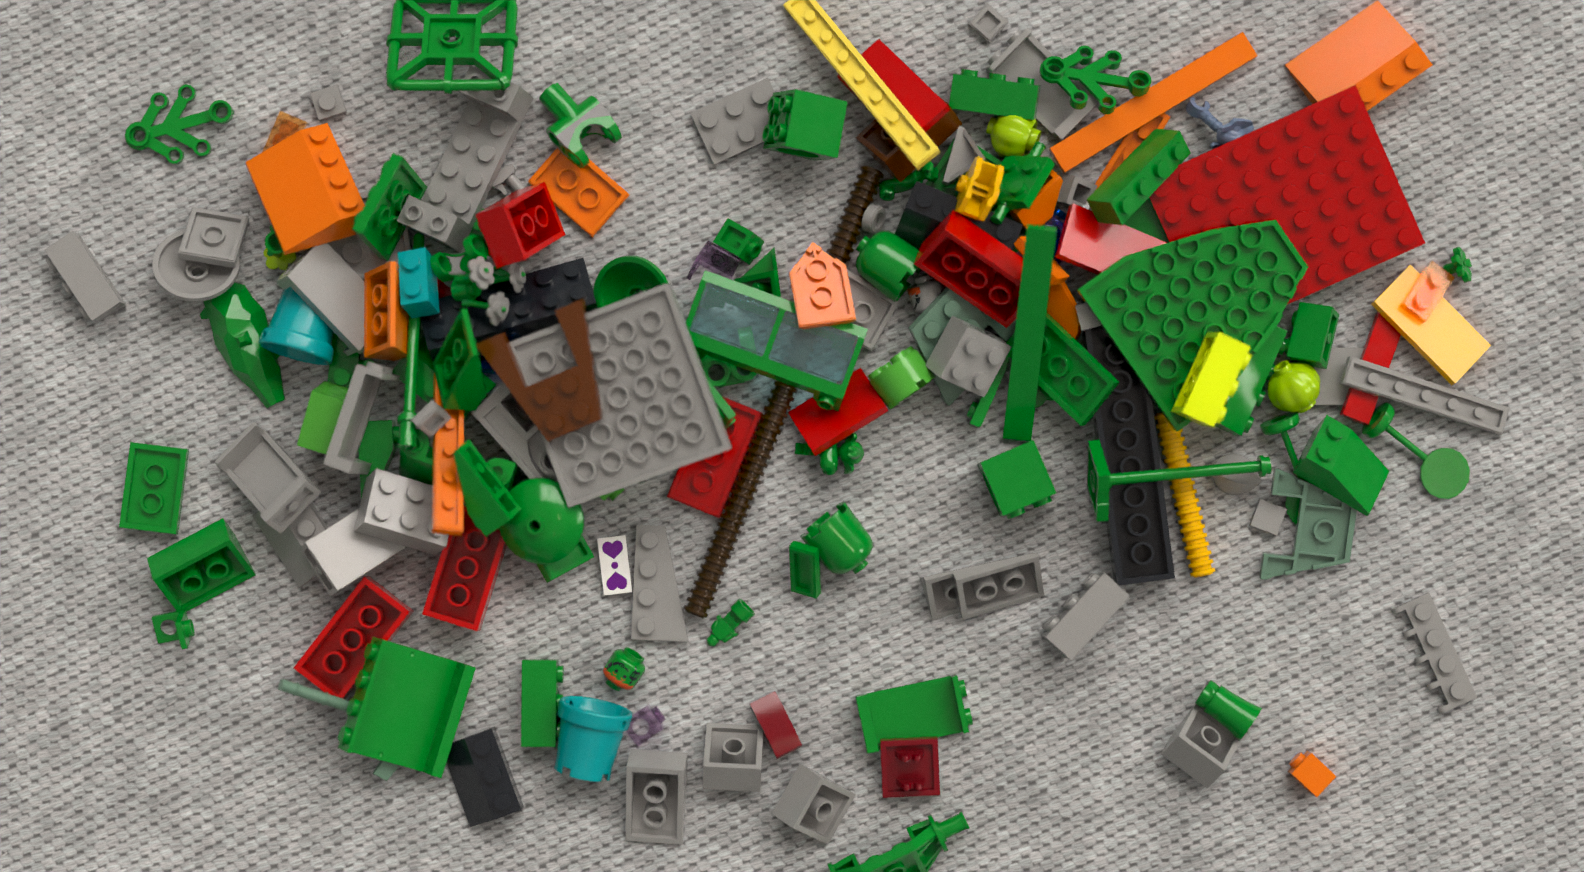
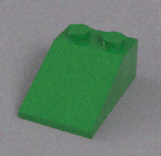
M467 309L460 310L433 361L443 409L476 411L487 393V386L483 382L481 362L478 357Z
M1326 415L1313 430L1293 473L1368 516L1389 474V470L1352 429Z

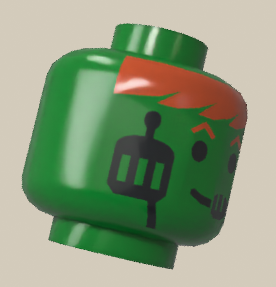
M625 647L624 650H615L603 667V674L607 678L606 684L616 691L633 689L645 673L644 658L638 652L628 647Z

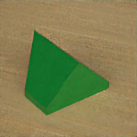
M775 247L742 277L735 278L734 281L781 297Z

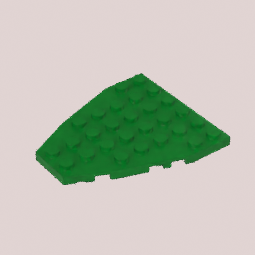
M1270 220L1212 229L1123 256L1079 287L1077 292L1173 429L1178 432L1192 421L1171 412L1206 333L1220 332L1250 346L1248 354L1251 355V360L1279 324L1283 316L1282 313L1296 292V287L1305 275L1308 266L1278 222ZM1240 369L1238 376H1241L1245 369Z

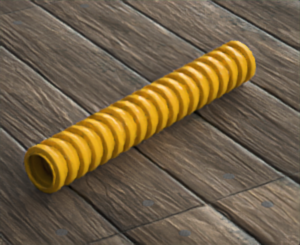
M1157 413L1154 419L1157 420L1158 424L1155 426L1160 431L1157 435L1162 439V442H1159V444L1164 448L1161 452L1166 457L1163 460L1168 465L1166 469L1191 467V463L1187 462L1189 454H1185L1187 446L1183 445L1185 437H1181L1183 428L1176 432L1164 414ZM1191 478L1168 480L1172 483L1169 486L1170 490L1173 489L1174 494H1172V498L1176 500L1174 507L1178 508L1176 516L1180 517V520H1178V524L1182 526L1180 533L1184 534L1182 542L1186 543L1184 551L1188 552L1186 559L1190 560V564H1188V568L1192 569L1190 577L1197 578L1213 574L1216 570L1211 566V563H1213V559L1209 557L1212 554L1211 550L1207 549V546L1210 544L1209 541L1205 540L1207 533L1203 531L1205 524L1201 523L1203 515L1199 514L1201 507L1197 506L1199 498L1195 497V493H1197V489L1193 488L1195 480H1191Z

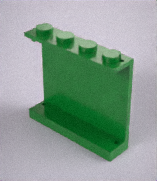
M373 637L364 652L366 660L363 669L359 671L356 677L355 685L357 688L354 698L350 699L347 705L346 713L348 717L345 726L340 729L338 734V748L347 753L353 752L442 778L476 667Z

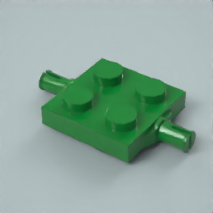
M1036 141L1029 154L1025 156H1005L1000 165L1004 166V172L999 186L1000 193L996 203L992 205V207L997 208L990 218L995 224L1001 225L1010 210L1018 208L1029 209L1055 166L1050 157H1040L1046 149L1043 143Z

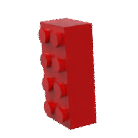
M953 209L921 244L914 265L1005 328H1008L1017 317L1023 258Z
M464 505L463 533L461 536H448L447 545L441 552L422 615L474 631H480L507 545L501 536L499 528L485 537L482 531L474 525Z
M364 576L297 662L294 669L323 692L346 699L356 687V677L359 671L363 669L366 660L364 652L368 643L370 644L373 637L391 641L414 610L370 576Z

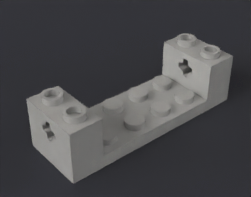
M471 65L464 79H491L480 69ZM511 82L510 87L504 91H459L469 99V102L422 200L409 195L397 222L413 232L420 233L458 252L462 251L464 247L463 239L469 236L477 219L475 214L481 211L533 101L531 95L520 86Z

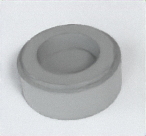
M875 204L869 205L862 218V229L872 234L879 232L886 220L885 209Z

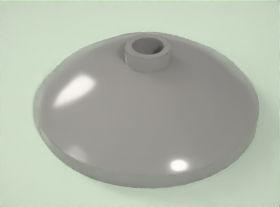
M185 229L175 232L163 240L155 251L152 267L158 285L172 297L191 302L206 301L220 296L236 281L240 271V258H238L236 268L179 259L178 251Z

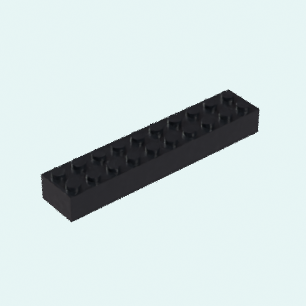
M1081 299V300L1078 302V304H1082V303H1085V302H1084L1083 299ZM1102 326L1082 330L1084 348L1120 382L1093 415L1095 440H1100L1108 470L1113 474L1161 469L1152 397ZM1163 481L1112 485V488L1109 489V515L1106 525L1114 582L1120 586L1175 579Z

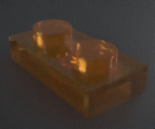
M1434 261L1429 262L1399 307L1419 322H1426L1455 277Z

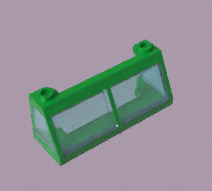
M706 270L686 320V325L699 359H703L705 355L813 393V398L819 407L825 410L833 409L839 411L868 331L867 328L853 323L800 329L794 302Z

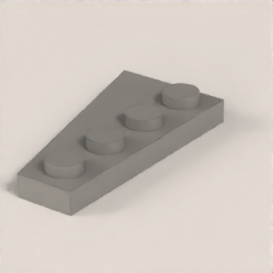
M636 525L631 639L689 642L665 526Z

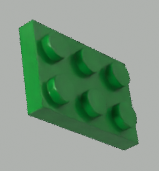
M130 442L119 527L178 534L189 449Z

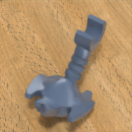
M1191 97L1186 105V111L1189 115L1200 118L1209 128L1217 132L1216 139L1218 142L1210 144V147L1213 149L1254 130L1252 121L1243 118H1233L1230 123L1222 125L1208 111L1210 104L1207 101L1200 107L1195 103V98Z

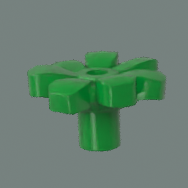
M1456 247L1453 249L1454 256L1451 257L1452 262L1443 265L1444 273L1446 276L1457 273L1458 277H1462L1464 283L1470 282L1472 280V273L1469 269L1472 267L1469 258L1466 259V254L1461 247Z

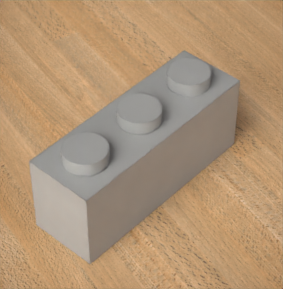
M71 231L44 250L48 255V258L45 259L54 273L59 272L65 280L61 283L69 296L75 295L80 303L77 308L86 320L91 319V321L98 323L126 304L79 233Z

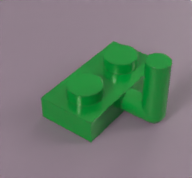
M335 333L333 334L332 347L334 354L332 364L329 365L327 382L349 388L357 364L367 366L368 361L376 364L377 362L371 359L361 360V354L358 352L347 356L343 351L348 346Z

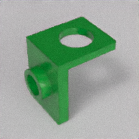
M186 609L152 616L159 644L179 640L181 649H188L195 631L192 620H188ZM165 620H172L175 622L177 631L171 635L165 634L161 629V623Z

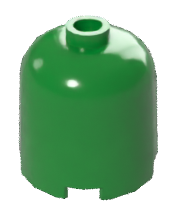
M890 231L877 232L871 238L865 236L856 248L860 252L856 259L858 273L894 302H897L911 285L907 282L908 278L915 272L919 274L922 270L914 265L919 250Z
M843 501L836 505L838 511L832 515L825 512L806 529L809 533H804L800 536L807 545L819 548L820 561L829 571L837 575L846 574L850 571H853L855 574L860 572L868 565L865 559L871 554L873 548V541L870 535Z

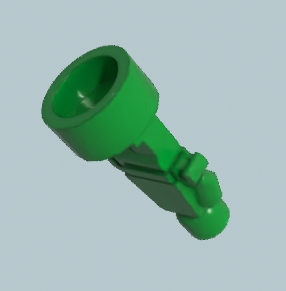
M739 598L731 606L732 610L724 618L721 615L717 616V619L711 626L713 634L706 639L709 646H716L719 640L726 643L738 636L735 629L743 622L747 623L755 615L746 602Z

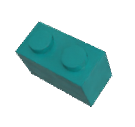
M426 247L398 252L401 306L411 318L440 313L437 276L434 274L430 264V257L432 255Z

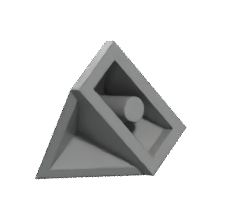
M958 126L942 185L948 186L959 180L962 174L966 175L975 157L978 156L983 158L984 161L986 160L964 127Z

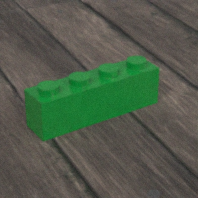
M1154 129L1091 194L1087 202L1099 223L1123 225L1177 169L1178 165L1191 154L1180 131Z

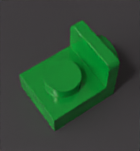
M727 218L713 243L750 265L759 256L764 240L754 232Z

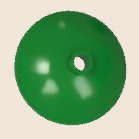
M633 255L618 257L608 262L600 270L595 280L594 295L598 309L637 295L640 290L645 292L664 285L668 281L662 271L645 258Z
M532 478L519 483L509 491L521 507V510L510 521L499 527L505 544L515 555L531 563L550 564L562 560L577 547L584 530L583 510L580 504L568 508L559 482L548 478ZM533 520L539 522L540 529L537 530L533 528Z

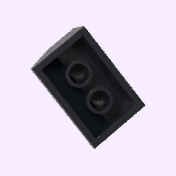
M495 726L452 743L447 765L470 827L504 817L524 808Z

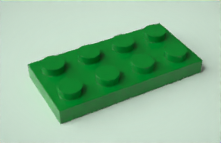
M1046 313L1038 385L1080 426L1086 425L1120 382L1055 319ZM1014 334L1007 341V344L1011 346V349L1008 353V356L1011 359L1013 352Z

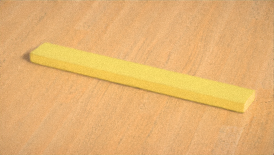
M788 0L783 4L794 21L917 170L941 153L934 142L816 0Z

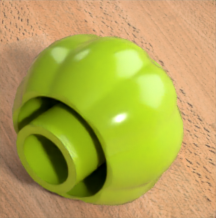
M1016 115L991 117L986 133L991 135L993 149L1002 158L1011 155H1027L1034 146V143L1040 141L1041 130L1037 129L1036 119H1023Z
M1285 360L1278 363L1273 368L1274 374L1269 379L1267 388L1268 397L1273 406L1285 412L1303 413L1311 409L1315 405L1320 393V377L1317 371L1311 365L1302 362L1289 363V361Z

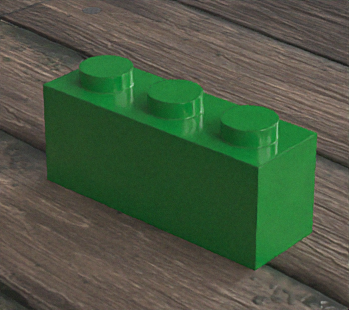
M961 69V74H953L949 101L952 109L1001 116L1016 115L1029 120L1036 119L1041 85H1035V79L1018 77L1017 82L1006 81V75L989 73V78L977 77L978 71Z
M559 659L522 660L521 747H556L558 745L560 731L558 707L560 698L563 697V694H558V683H563L564 666H559Z

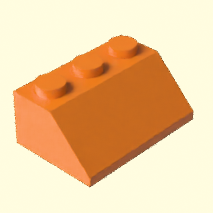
M389 261L364 273V358L397 361L407 356L409 314L401 306L398 263Z

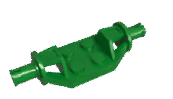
M962 811L940 823L934 821L930 814L927 816V820L906 828L911 838V841L907 843H898L890 851L881 855L871 856L861 865L854 853L835 864L830 862L827 865L830 872H928L942 848L944 852L948 851L945 844L947 842L946 839L969 829V825Z

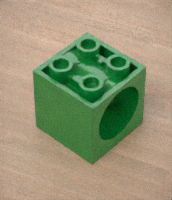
M798 89L774 92L767 105L769 118L762 134L764 141L763 149L815 161L838 158L848 101Z
M1034 440L977 464L999 516L1006 515L1008 519L1025 513V506L1033 504L1034 508L1051 502L1050 496L1056 494V490Z

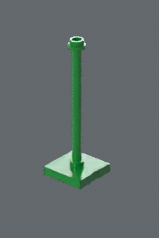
M1100 440L1088 441L1087 489L1097 522L1108 521L1109 489L1112 488V485L1258 472L1260 477L1271 474L1270 458L1263 455H1258L1257 461L1111 474L1107 467Z

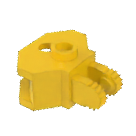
M975 157L966 175L962 174L958 180L956 191H959V194L957 196L955 212L984 222L992 205L998 199L1004 166L994 165L984 161L981 157Z

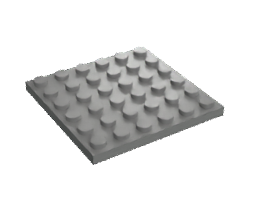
M671 282L586 313L603 419L550 441H547L541 433L568 508L732 448ZM560 323L509 342L527 386L577 366Z

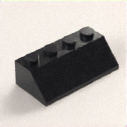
M916 181L895 234L909 244L920 248L921 244L953 209H956L957 197ZM989 211L984 222L961 214L1013 251L1014 243L1018 239L1023 224L1006 217L1001 225L995 224L990 219L994 213Z

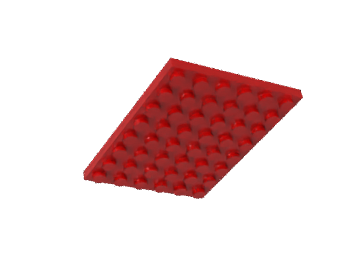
M1356 85L1179 164L1177 169L1149 197L1169 242L1212 229L1276 220L1308 266L1305 275L1296 287V292L1287 305L1426 244Z

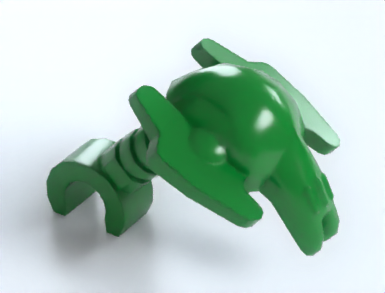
M855 432L847 436L841 447H837L838 457H840L844 465V474L847 475L854 471L855 467L853 465L860 463L864 457L863 447L859 442H856L857 434ZM795 443V454L815 456L807 443Z

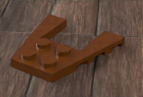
M584 299L555 310L577 366L527 386L505 332L476 344L479 351L547 441L603 419L598 383L593 366L595 363L593 353H591L590 331L586 320Z

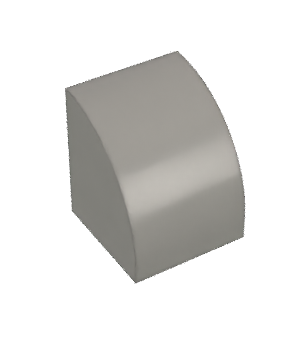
M1058 174L1063 182L1056 204L1069 208L1074 203L1089 210L1090 206L1087 199L1096 190L1097 185L1074 175Z

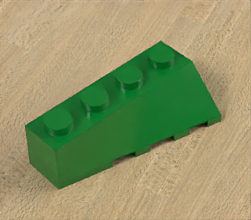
M1276 326L1258 353L1254 354L1245 371L1236 379L1239 382L1238 387L1232 397L1228 396L1223 406L1226 408V413L1220 424L1216 423L1215 427L1237 437L1242 436L1243 432H1249L1254 418L1250 415L1254 406L1259 407L1266 393L1262 390L1265 381H1269L1274 374L1273 368L1276 365L1273 363L1277 354L1282 355L1285 351L1287 330Z

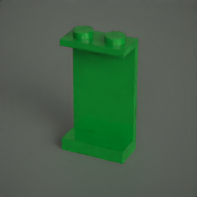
M957 675L855 696L868 754L879 751L880 739L941 737L960 732L968 733V726L973 725L970 708L964 709L962 697H967L964 680L958 681Z

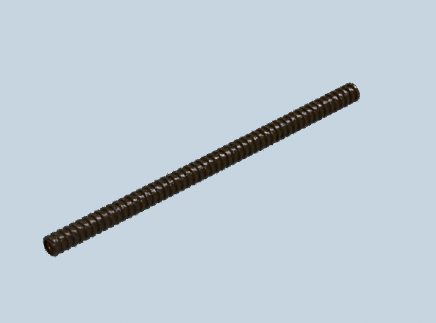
M866 165L860 166L861 174L856 176L858 181L853 184L855 189L850 191L851 199L846 201L848 206L843 209L845 214L840 216L841 224H837L838 231L833 233L835 239L830 241L831 249L828 248L826 251L834 259L837 258L844 264L851 260L849 255L854 252L853 245H857L856 237L861 235L859 230L862 228L864 212L870 203L873 204L874 199L872 197L877 195L876 187H880L881 183L879 180L884 178V174L881 171ZM798 329V331L793 333L795 338L794 340L791 339L790 343L792 346L787 348L788 356H784L783 360H785L784 365L803 371V369L808 367L806 362L811 360L809 354L814 352L813 344H817L818 340L816 339L817 335ZM774 381L773 383L775 388L770 391L772 396L767 398L768 406H764L765 413L760 415L762 421L757 423L758 431L753 433L756 436L750 440L752 446L747 448L749 453L743 458L745 463L740 465V468H742L741 473L738 472L737 476L739 478L737 481L734 480L735 488L730 490L732 495L731 498H727V501H729L728 505H724L725 513L720 515L722 520L721 523H717V526H719L718 530H714L715 538L710 540L712 545L707 548L709 553L704 555L705 563H701L700 567L702 570L697 572L699 578L693 582L695 588H691L690 592L692 595L687 597L689 603L683 607L690 614L700 618L708 617L706 611L712 607L709 605L710 601H714L715 597H713V594L718 592L716 586L722 582L719 580L720 576H724L723 569L728 567L726 561L732 557L729 554L735 549L733 547L734 542H738V539H736L737 534L740 535L742 532L739 529L745 524L743 522L744 517H748V514H746L747 509H751L749 504L755 499L753 494L758 492V489H756L757 484H761L759 479L765 474L763 469L768 467L766 462L767 459H771L770 452H774L773 444L778 442L776 437L781 434L780 427H784L783 419L788 417L786 412L791 409L789 404L795 400L793 394L798 392L796 387L779 381Z

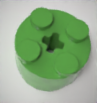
M912 346L890 359L891 363H886L868 375L871 385L889 410L936 378L935 374L926 367V362L918 350H914Z

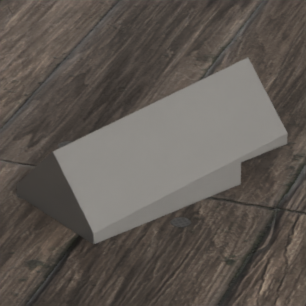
M1037 552L920 577L932 620L960 612L964 620L1044 596L1040 561Z

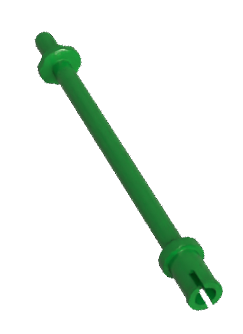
M420 233L414 235L413 250L424 248V235ZM410 316L408 320L404 409L397 416V424L400 425L398 449L403 451H414L417 449V426L412 422V419L417 415L415 413L420 317L411 318Z

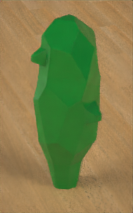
M234 282L220 296L203 301L205 308L200 313L201 319H209L214 343L233 374L254 392L267 409L278 402L286 400L281 368L277 360L281 355L260 346L259 338L263 329L267 328L269 323L265 310L252 297L246 285Z

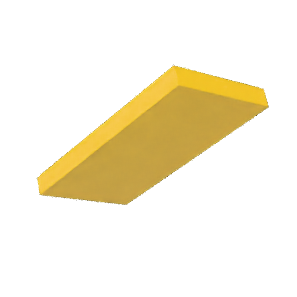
M1411 264L1371 303L1451 386L1491 346Z

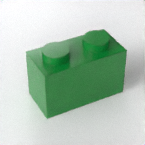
M1305 302L1299 303L1298 310H1295L1292 316V336L1288 337L1285 344V353L1291 362H1302L1315 368L1327 369L1339 320V314L1333 307Z

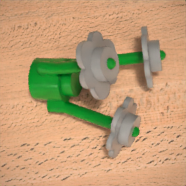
M479 256L468 262L470 274L454 278L451 284V293L456 301H462V307L472 306L487 309L486 314L487 317H490V323L498 325L500 320L503 321L506 318L509 310V300L504 297V293L498 292L496 295H491L488 303L475 301L474 299L480 296L481 291L488 288V285L509 280L515 292H521L523 283L526 282L525 271L516 262L508 265L510 274L493 277V265L488 261L485 262L484 258Z

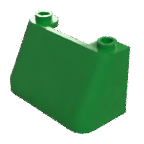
M417 428V449L414 451H403L400 449L399 475L432 485L433 448L430 446L427 434ZM493 458L487 462L508 492L515 487L521 470L516 462L503 458Z

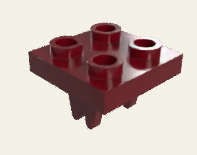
M937 736L880 739L883 798L940 795Z

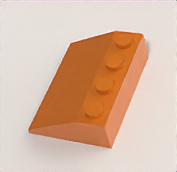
M1377 0L1284 66L1311 104L1356 85L1368 111L1430 68L1432 63L1418 43Z
M328 123L302 129L246 162L247 170L284 255L357 235L352 229L354 219L357 213L363 210L365 204Z

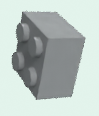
M952 315L930 355L926 367L938 377L985 397L1011 346L996 335Z

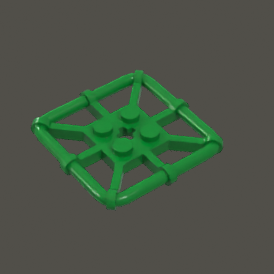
M396 0L392 10L390 34L386 39L388 47L387 86L393 91H444V94H452L453 91L506 90L510 87L513 76L514 52L518 46V36L516 35L517 0ZM418 4H451L450 14H429ZM460 4H490L477 14H459ZM407 10L424 24L423 33H402L404 11ZM502 11H506L505 33H482L485 23ZM450 37H456L455 42H447L450 40ZM403 46H422L420 55L398 69L399 52ZM481 46L503 47L502 72L480 55ZM426 65H445L444 79L407 80ZM454 65H475L491 79H453Z

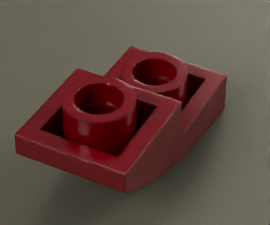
M775 691L750 703V708L762 728L776 759L802 747V743Z

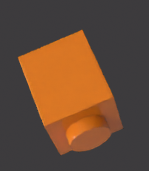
M1306 751L1304 754L1299 752L1290 761L1289 765L1291 768L1287 771L1315 797H1318L1337 777L1309 751Z

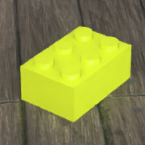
M1207 332L1171 412L1201 426L1214 427L1216 423L1220 424L1226 413V408L1223 406L1228 396L1232 397L1238 387L1239 382L1236 380L1240 369L1244 370L1249 363L1251 355L1248 354L1250 346L1220 332Z

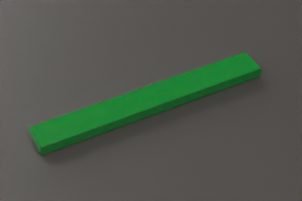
M1027 224L1003 438L1031 441L1057 227Z

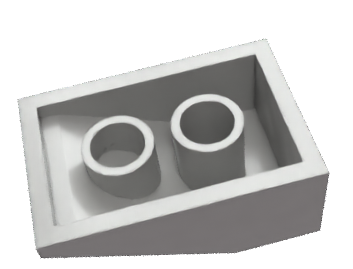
M641 749L630 750L626 766L625 841L683 844L688 753Z

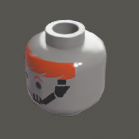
M929 274L914 278L915 284L911 285L908 289L910 302L916 314H921L945 289L942 283L935 278H931Z

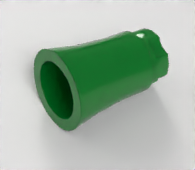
M1211 680L1195 701L1198 706L1204 708V712L1222 724L1239 741L1262 710L1261 707L1244 700L1222 685L1219 687Z

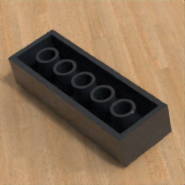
M584 258L525 274L526 282L523 283V288H521L519 293L515 292L510 280L488 285V288L482 290L480 296L474 300L488 303L491 295H496L498 292L504 293V297L509 300V310L506 318L503 321L500 320L498 325L490 323V317H487L486 314L487 309L472 306L462 307V301H456L452 295L439 298L440 313L420 317L432 361L435 360L461 309H467L475 344L504 332L508 341L511 342L557 325L560 322L555 310L581 299L585 300V314L597 310L598 306ZM476 346L478 357L483 356Z

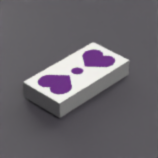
M626 535L598 538L604 595L633 592Z

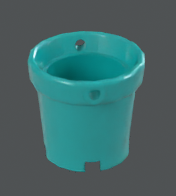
M291 287L284 289L269 326L263 329L259 338L260 346L268 351L297 361L325 366L332 364L334 349L331 344L334 332Z
M583 696L561 697L558 707V716L561 718L554 769L562 773L563 766L571 769L569 777L601 782L604 775L605 779L609 781L623 732L629 729L633 713L621 705L601 699Z

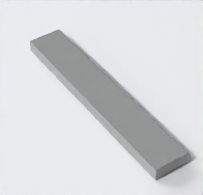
M1352 356L1347 357L1340 385L1496 435L1503 434L1510 407Z

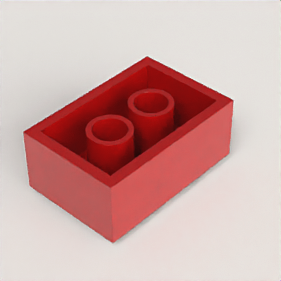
M545 182L516 190L475 214L478 220V227L484 235L489 255L494 260L496 268L526 260L566 235Z

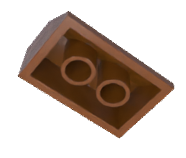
M946 101L944 102L949 106L950 111L925 132L937 147L958 129V126L962 125V122ZM876 119L855 137L869 154L900 183L916 169Z

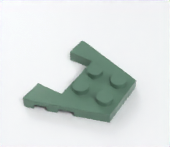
M946 287L908 327L922 358L927 363L952 315L983 330L988 325L1006 343L1015 332L1016 320L1008 328H1005ZM935 374L936 378L933 381L941 393L940 396L950 406L965 389Z
M1274 468L1271 494L1300 498L1293 554L1284 555L1262 552L1259 578L1266 580L1284 574L1290 575L1299 571L1314 570L1350 562L1357 510L1315 485L1279 468Z

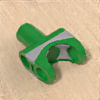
M559 83L550 85L540 95L539 100L557 119L555 123L546 129L549 138L562 154L578 167L584 168L590 163L580 143L584 137L590 134H597L605 139L608 138L612 143H617L621 140L622 136L617 124L605 107L594 96H589L577 105Z
M474 233L463 239V246L466 252L461 254L438 252L430 257V264L434 274L449 287H451L455 277L471 273L468 268V262L479 256H482L485 262L488 261L493 265V277L510 274L502 269L503 267L496 268L494 260L489 255L485 238Z

